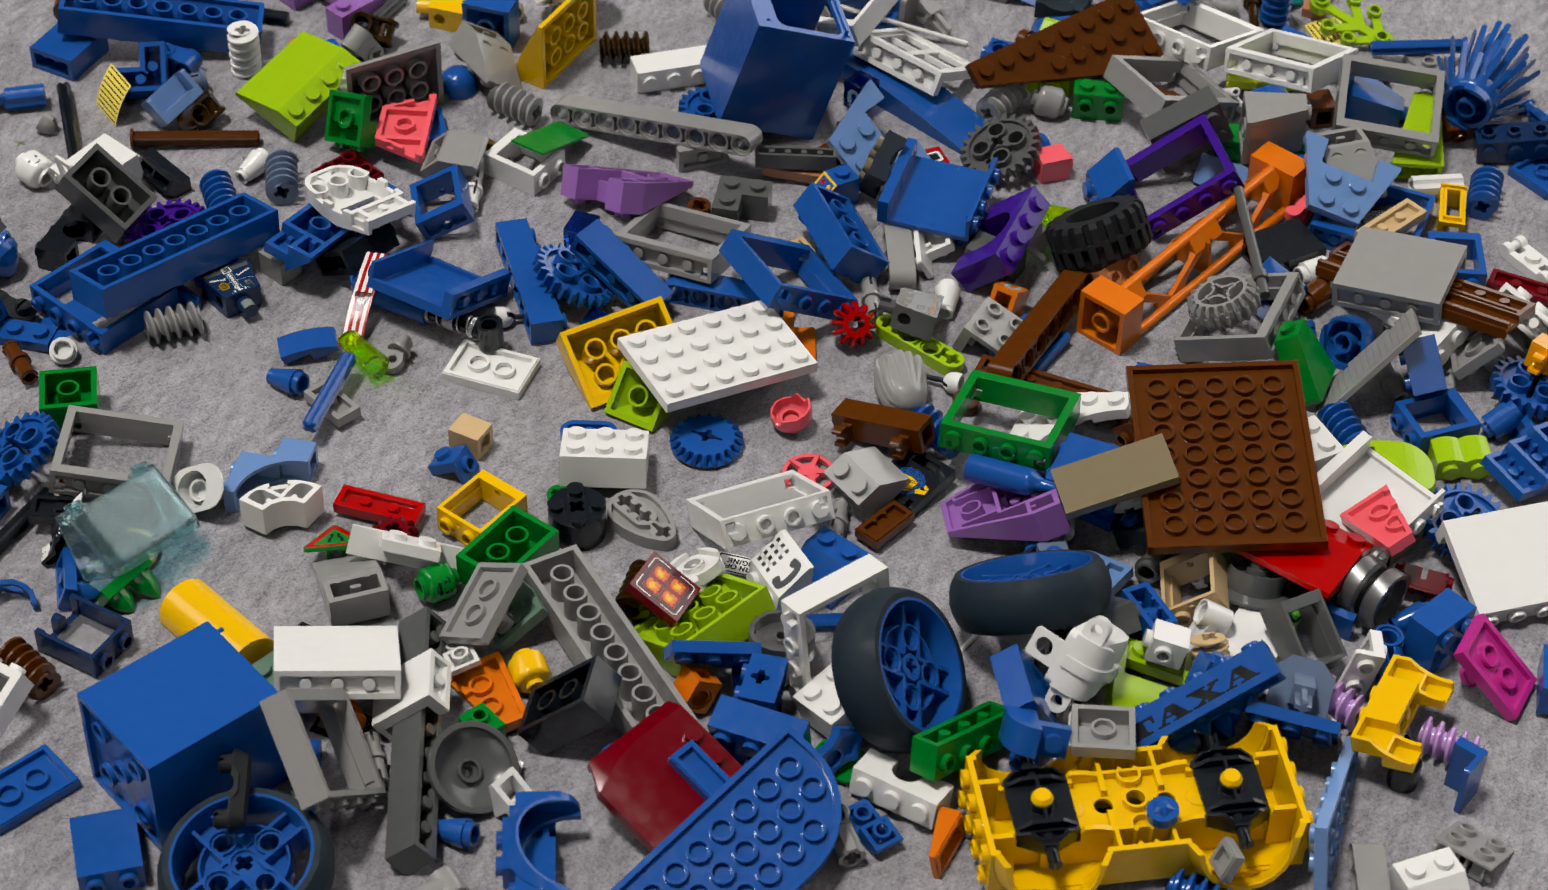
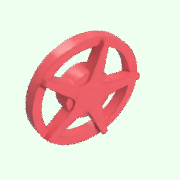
M818 453L817 455L801 454L789 458L782 472L788 471L793 466L798 470V473L818 483L820 477H826L823 473L825 469H820L817 466L818 462L827 468L832 463ZM802 461H811L810 463L806 464L800 463ZM790 478L785 479V485L790 487ZM828 481L822 486L829 490L833 485Z

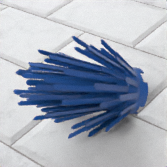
M1497 21L1492 32L1485 36L1487 25H1482L1472 53L1471 50L1477 34L1476 29L1472 33L1470 42L1467 40V37H1464L1457 75H1455L1454 35L1450 38V56L1448 59L1446 56L1444 57V65L1440 56L1437 57L1439 70L1445 71L1442 106L1446 113L1445 119L1454 127L1465 131L1468 128L1478 127L1480 129L1486 124H1497L1507 121L1504 118L1497 117L1517 114L1526 110V108H1512L1528 103L1530 101L1528 99L1520 100L1527 96L1530 90L1501 102L1503 98L1540 75V70H1537L1530 76H1522L1536 61L1534 59L1528 64L1526 62L1529 58L1527 53L1529 46L1520 53L1508 68L1513 58L1529 38L1527 34H1524L1522 38H1517L1505 54L1513 40L1511 38L1512 34L1508 33L1511 27L1509 23L1505 24L1496 39L1495 37L1502 25V21Z

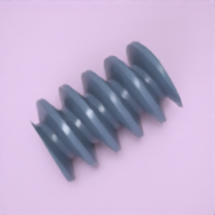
M287 149L275 150L265 159V192L267 198L277 205H289L298 198L299 194L298 159L296 154Z

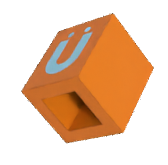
M1003 281L994 283L990 298L1016 316H1022L1030 290L1011 282Z

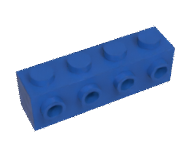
M596 219L576 234L570 250L628 307L659 296L662 297L667 307L674 293L669 285L661 280L645 262H642L628 245L616 237L608 226L604 225L599 219Z

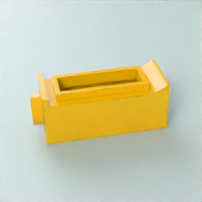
M1441 183L1437 200L1435 231H1443V226L1458 228V232L1464 233L1466 226L1467 186ZM1447 206L1459 208V216L1446 215Z

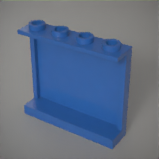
M428 240L371 262L368 268L369 278L367 287L447 320L454 319L507 297L512 273L502 268L485 276H479L432 257L434 240Z

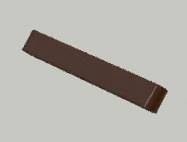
M1063 270L990 360L987 373L1023 380L1078 311L1081 290L1093 281L1092 274Z

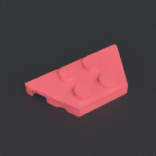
M430 94L429 100L415 103L413 98L404 100L401 103L383 105L375 134V146L423 164L437 106V94Z

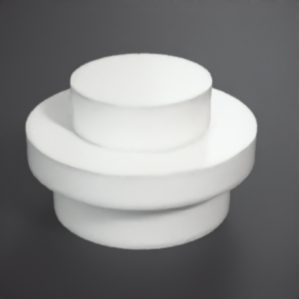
M67 337L55 339L49 347L50 357L55 363L60 365L73 362L78 353L75 342Z

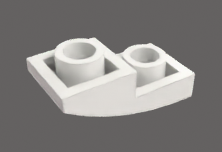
M445 644L443 657L452 664V676L481 665L473 645Z

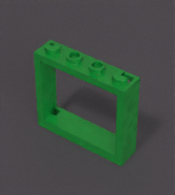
M973 369L940 422L939 447L969 454L975 453L1046 471L1056 459L1060 444L1063 441L1065 442L1079 419L1081 394ZM973 400L1058 419L1045 442L960 422ZM1046 459V460H1045V464H1042V463H1038V462H1037V461L1043 462V460Z

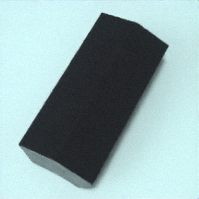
M153 147L145 151L135 150V153L142 157L140 164L143 176L164 194L180 197L192 190L190 177Z

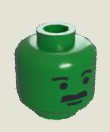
M440 561L418 570L417 577L413 581L414 589L420 600H425L429 604H437L456 595L457 585H460V576L455 568H451L446 562Z

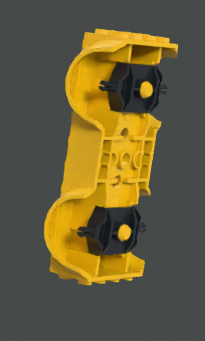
M1254 722L1251 730L1244 738L1226 748L1220 745L1219 737L1216 733H1213V738L1212 734H1208L1205 737L1209 750L1200 753L1176 751L1169 746L1168 736H1161L1157 745L1136 747L1135 760L1071 756L1070 745L1068 746L1065 759L1057 758L1041 767L1035 765L1033 759L1020 755L1019 759L1022 769L1012 772H1002L988 768L982 762V750H975L970 756H966L965 769L960 770L962 790H958L959 808L965 809L966 813L964 815L966 834H971L972 840H970L971 857L978 861L976 866L977 881L979 885H984L985 890H1096L1099 885L1171 878L1181 868L1185 869L1184 876H1190L1193 873L1201 874L1213 884L1219 883L1221 884L1220 887L1225 889L1251 890L1274 881L1287 870L1289 865L1302 864L1304 852L1309 848L1308 834L1311 823H1314L1313 815L1310 810H1306L1304 790L1301 785L1298 786L1296 767L1294 762L1289 761L1287 756L1288 746L1285 737L1280 736L1277 725L1265 722ZM1167 796L1178 803L1179 820L1173 827L1160 829L1148 822L1147 805L1153 798ZM1106 807H1112V808H1113V809L1107 810L1106 813H1099L1098 811L1095 810V809H1097V808H1106ZM1224 836L1234 838L1245 857L1244 863L1230 884L1220 881L1209 862L1210 857Z

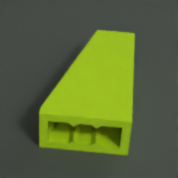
M1426 91L1414 92L1403 129L1430 132L1433 93ZM1442 120L1440 121L1439 142L1433 158L1399 152L1394 153L1391 164L1402 168L1395 179L1408 180L1411 176L1442 174L1444 169Z

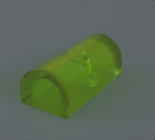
M350 330L338 337V342L343 350L354 353L356 364L370 376L378 380L386 373L389 367L388 358L358 332Z

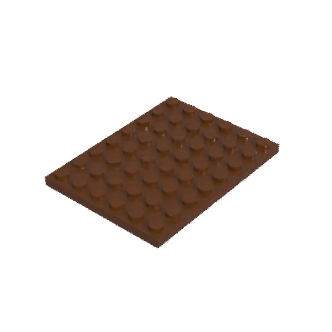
M1298 360L1126 366L1125 375L1133 441L1136 442L1162 433L1181 482L1140 496L1147 555L1327 549L1328 536Z

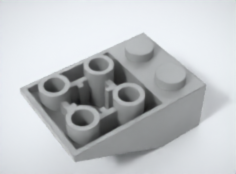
M463 20L448 44L455 52L454 56L468 65L467 69L473 74L478 75L481 78L480 82L488 88L492 89L494 86H500L502 83L507 82L511 86L518 87L519 90L522 89L511 45L498 32Z
M1359 125L1315 133L1329 139L1322 162L1366 180H1372L1377 161L1370 140ZM1387 190L1381 195L1380 198L1388 196Z
M350 554L311 563L331 626H343L391 615L389 589L382 569L375 559Z

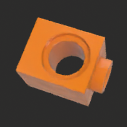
M695 664L683 665L673 683L692 712L700 714L707 713L723 685L707 666Z

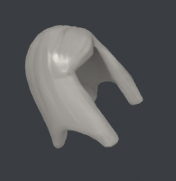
M900 349L894 350L892 355L885 353L880 358L875 359L874 389L882 405L909 411L918 406L924 407L927 397V374L920 355L916 354L913 356L911 351L903 352Z

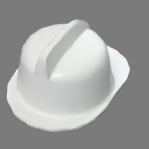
M202 463L180 470L173 477L170 485L171 501L176 509L183 513H197L213 508L221 500L224 491L222 473L212 463Z

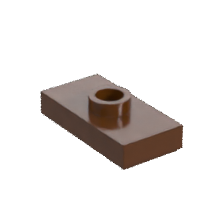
M893 499L855 528L854 536L873 549L878 550L914 522L915 513Z

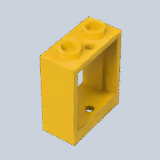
M483 469L436 507L438 528L443 533L451 535L467 546L512 505L528 513L527 494ZM483 499L501 510V512L479 529L462 519L461 516Z

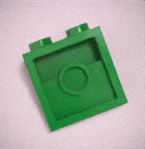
M330 89L324 141L335 142L334 147L350 149L351 145L352 151L367 152L368 148H375L377 122L370 121L373 96Z

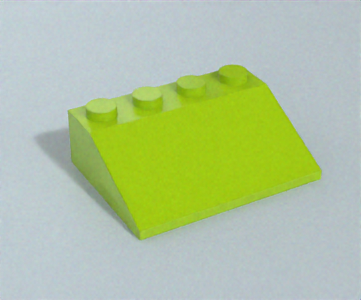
M302 31L236 92V96L294 142L328 110L330 89L339 90L343 68L361 62L344 48Z
M723 573L706 583L707 587L697 593L673 627L658 619L653 613L647 620L642 621L634 628L660 666L671 675L677 677L683 665L675 664V661L664 660V647L672 640L747 642L750 623L755 617L767 611L776 610L767 586Z

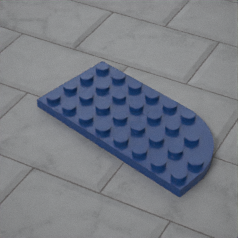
M787 725L610 890H801L825 865L839 835L842 807L838 784L833 772L821 754L791 726Z

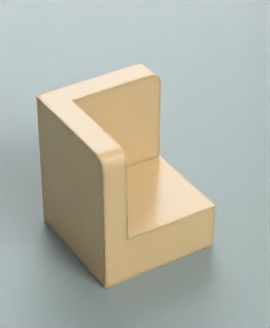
M462 413L448 429L449 447L466 444L476 461H479L493 445L492 423Z

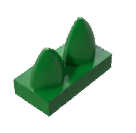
M143 554L102 589L95 600L102 607L109 604L118 611L133 613L135 602L133 594L128 588L129 585L145 596L159 598V584L149 568L153 562Z

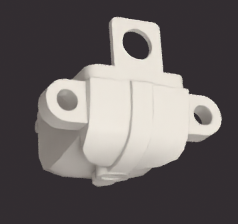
M105 133L67 160L58 155L54 156L56 163L47 169L51 179L58 185L62 177L98 143L137 179L141 181L143 176L140 164L142 157Z
M1098 615L1074 627L1065 641L1043 626L1036 628L1025 650L1028 654L1049 667L1044 679L1050 683V688L1045 696V701L1050 711L1061 713L1067 710L1074 700L1088 701L1106 683H1111L1120 673L1122 666L1118 663L1126 651L1129 637L1123 630L1113 625L1108 618ZM1041 637H1046L1052 642L1053 649L1048 655L1041 654L1037 649V641ZM1056 695L1062 698V704L1056 702Z

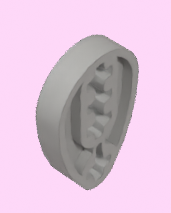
M628 489L615 494L607 504V522L609 527L619 536L648 549L668 551L674 548L676 545V528L673 517L664 503L654 494L641 489Z

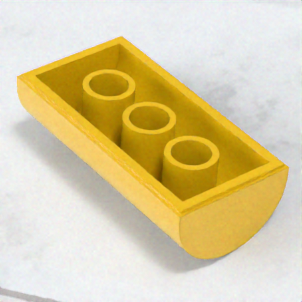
M188 579L177 584L169 591L161 604L159 611L160 623L176 637L208 621L216 630L223 627L224 631L220 634L251 665L271 651H274V641L200 579Z

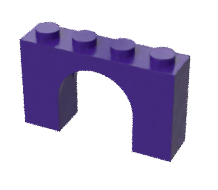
M1035 186L993 204L988 208L980 223L991 235L996 237L981 248L961 256L951 272L953 277L967 292L1013 273L1050 207V203Z

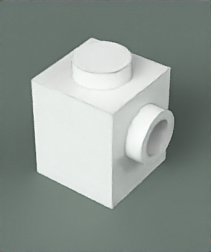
M1156 618L1152 629L1147 628L1142 639L1141 646L1146 647L1144 660L1180 670L1189 649L1191 629Z

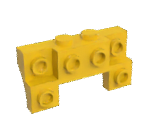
M1393 654L1378 685L1372 687L1367 706H1363L1360 710L1358 723L1350 736L1351 750L1381 757L1383 767L1413 773L1423 753V743L1406 739L1404 736L1420 705L1441 710L1445 709L1454 692V681L1428 672L1412 658Z

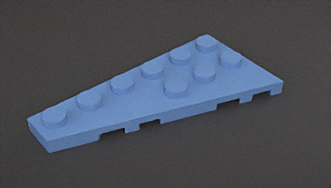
M1346 736L1343 747L1337 748L1336 762H1332L1331 777H1327L1325 792L1321 794L1320 808H1316L1314 823H1311L1309 829V843H1314V852H1310L1308 868L1309 871H1314V890H1332L1334 866H1337L1345 826L1340 825V822H1343L1344 816H1348L1350 792H1353L1359 765V752L1351 750L1350 736Z

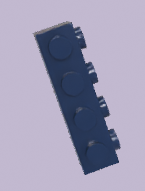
M1548 121L1486 124L1480 129L1478 127L1474 128L1473 147L1476 164L1517 162L1524 159L1530 161L1548 160Z

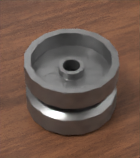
M1368 554L1347 575L1337 596L1336 606L1357 614L1360 624L1368 629L1375 630L1378 626L1387 624L1388 618L1394 616L1399 609L1408 590L1409 577L1396 568L1387 570L1386 562L1374 555Z
M782 610L767 611L756 616L750 623L748 642H761L762 654L787 658L786 649L783 644L785 637L781 622ZM805 616L811 673L814 667L816 629L812 621Z

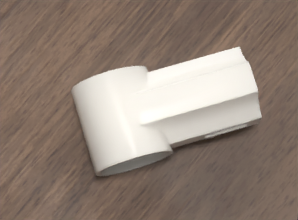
M1209 599L1201 600L1194 611L1193 622L1189 626V629H1191L1190 638L1206 632L1225 634L1233 622V611ZM1189 643L1188 653L1191 654V649L1196 646Z

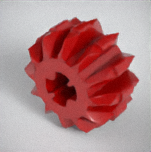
M852 301L850 306L847 303H842V311H833V314L838 319L830 320L829 322L830 325H837V329L833 330L831 334L833 336L840 335L839 344L847 342L848 347L854 348L857 342L859 346H864L865 338H873V334L869 329L877 328V324L870 323L875 314H866L868 305L864 304L859 308L858 301ZM849 321L857 322V328L849 327Z

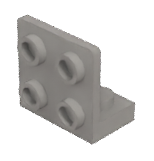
M987 296L964 326L952 347L962 352L967 344L972 347L978 341L996 354L1023 320Z

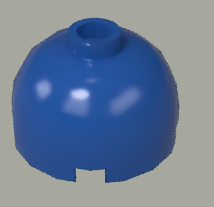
M1340 315L1333 317L1328 324L1323 326L1319 341L1331 361H1333L1334 366L1340 370H1345L1348 367V363L1376 339L1372 326L1362 317L1357 315Z

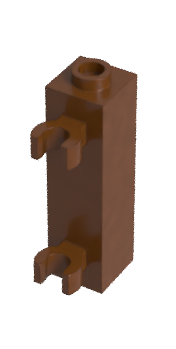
M845 398L831 414L832 423L834 424L831 432L838 437L834 443L837 447L846 448L851 440L894 448L896 451L892 454V458L903 460L908 452L923 454L937 438L933 418L930 414Z

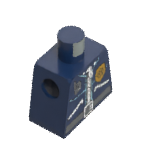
M247 259L200 276L203 298L225 317L231 318L243 314L246 318H252L257 314L258 307L262 304L260 285Z

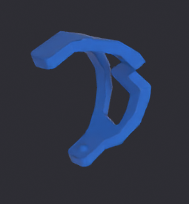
M14 579L0 580V593H18L30 599L33 610L38 609L33 589L28 585Z

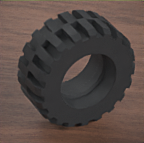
M1130 194L1106 197L1077 206L1075 209L1068 210L1062 215L1055 217L1053 221L1048 223L1045 231L1055 265L1061 271L1084 272L1125 260L1131 255L1139 253L1141 249H1145L1151 243L1153 237L1143 202L1137 196Z

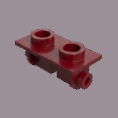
M1406 562L1402 564L1396 563L1395 565L1396 569L1409 577L1408 594L1413 595L1414 589L1426 592L1424 598L1432 600L1446 588L1452 590L1455 578L1449 577L1450 574L1448 573L1445 574L1429 569L1425 580L1421 579L1423 567Z

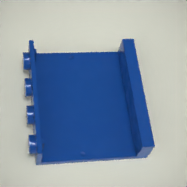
M907 138L908 140L879 197L877 221L969 242L972 232L977 233L980 223L979 216L983 217L985 214L986 200H991L993 184H998L1001 170L997 169L998 158H993L992 163H989L988 172L916 156L918 140Z

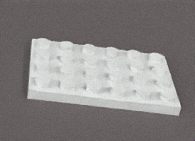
M761 300L619 337L617 341L619 350L666 413L817 372L818 362L775 309L767 308Z

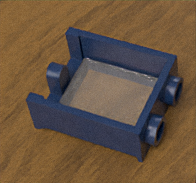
M72 593L69 596L72 614L66 619L65 616L55 613L51 618L53 630L51 635L40 628L34 631L38 652L50 654L93 675L94 679H97L105 670L110 669L114 661L124 651H127L134 642L131 620Z

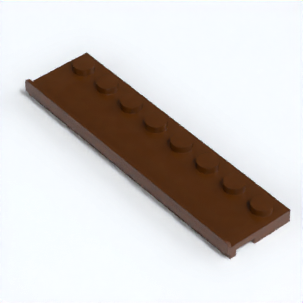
M1345 241L1329 252L1327 259L1320 258L1315 269L1316 276L1333 281L1353 243ZM1455 277L1442 305V319L1505 339L1509 332L1535 313L1536 303Z

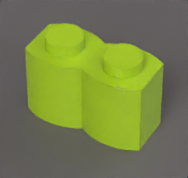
M1467 435L1460 438L1442 436L1430 440L1428 457L1432 462L1436 479L1454 480L1460 477L1481 479L1491 475L1480 464L1485 455L1491 454L1485 436Z

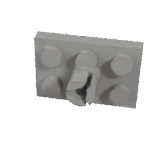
M1466 327L1469 335L1466 337L1465 342L1458 346L1450 355L1453 374L1460 381L1466 376L1475 374L1481 366L1489 372L1493 371L1494 365H1498L1499 360L1505 359L1502 354L1505 351L1504 339Z
M479 562L439 637L448 644L488 646L495 633L503 634L507 632L514 623V617L508 612V607L517 590L521 587L528 570L521 563Z

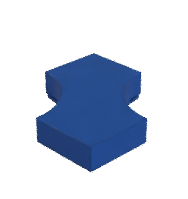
M833 725L829 738L817 751L827 762L833 774H835L847 762L858 759L863 737L854 726Z

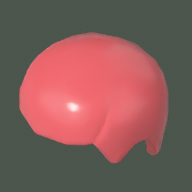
M796 393L792 397H782L776 400L770 409V418L773 426L779 431L789 434H796L806 429L812 420L813 411L810 399L807 398L805 400L799 393Z

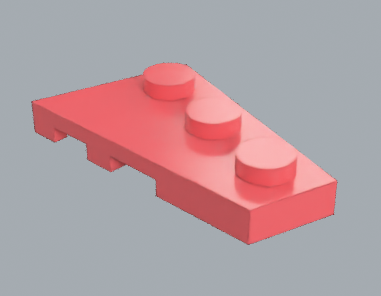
M1387 484L1340 514L1344 525L1365 537L1366 540L1391 557L1402 552L1416 541Z

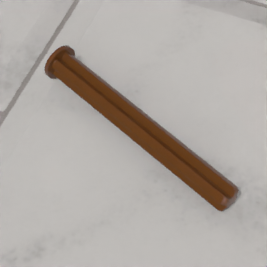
M134 128L130 129L131 149H134L135 146H255L260 144V132L258 130L134 131Z

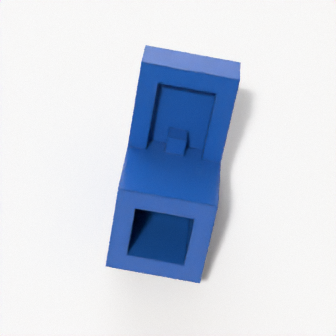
M1005 706L999 737L1005 748L1018 755L1031 759H1036V755L1065 759L1072 729L1070 725L1039 720L1036 710Z

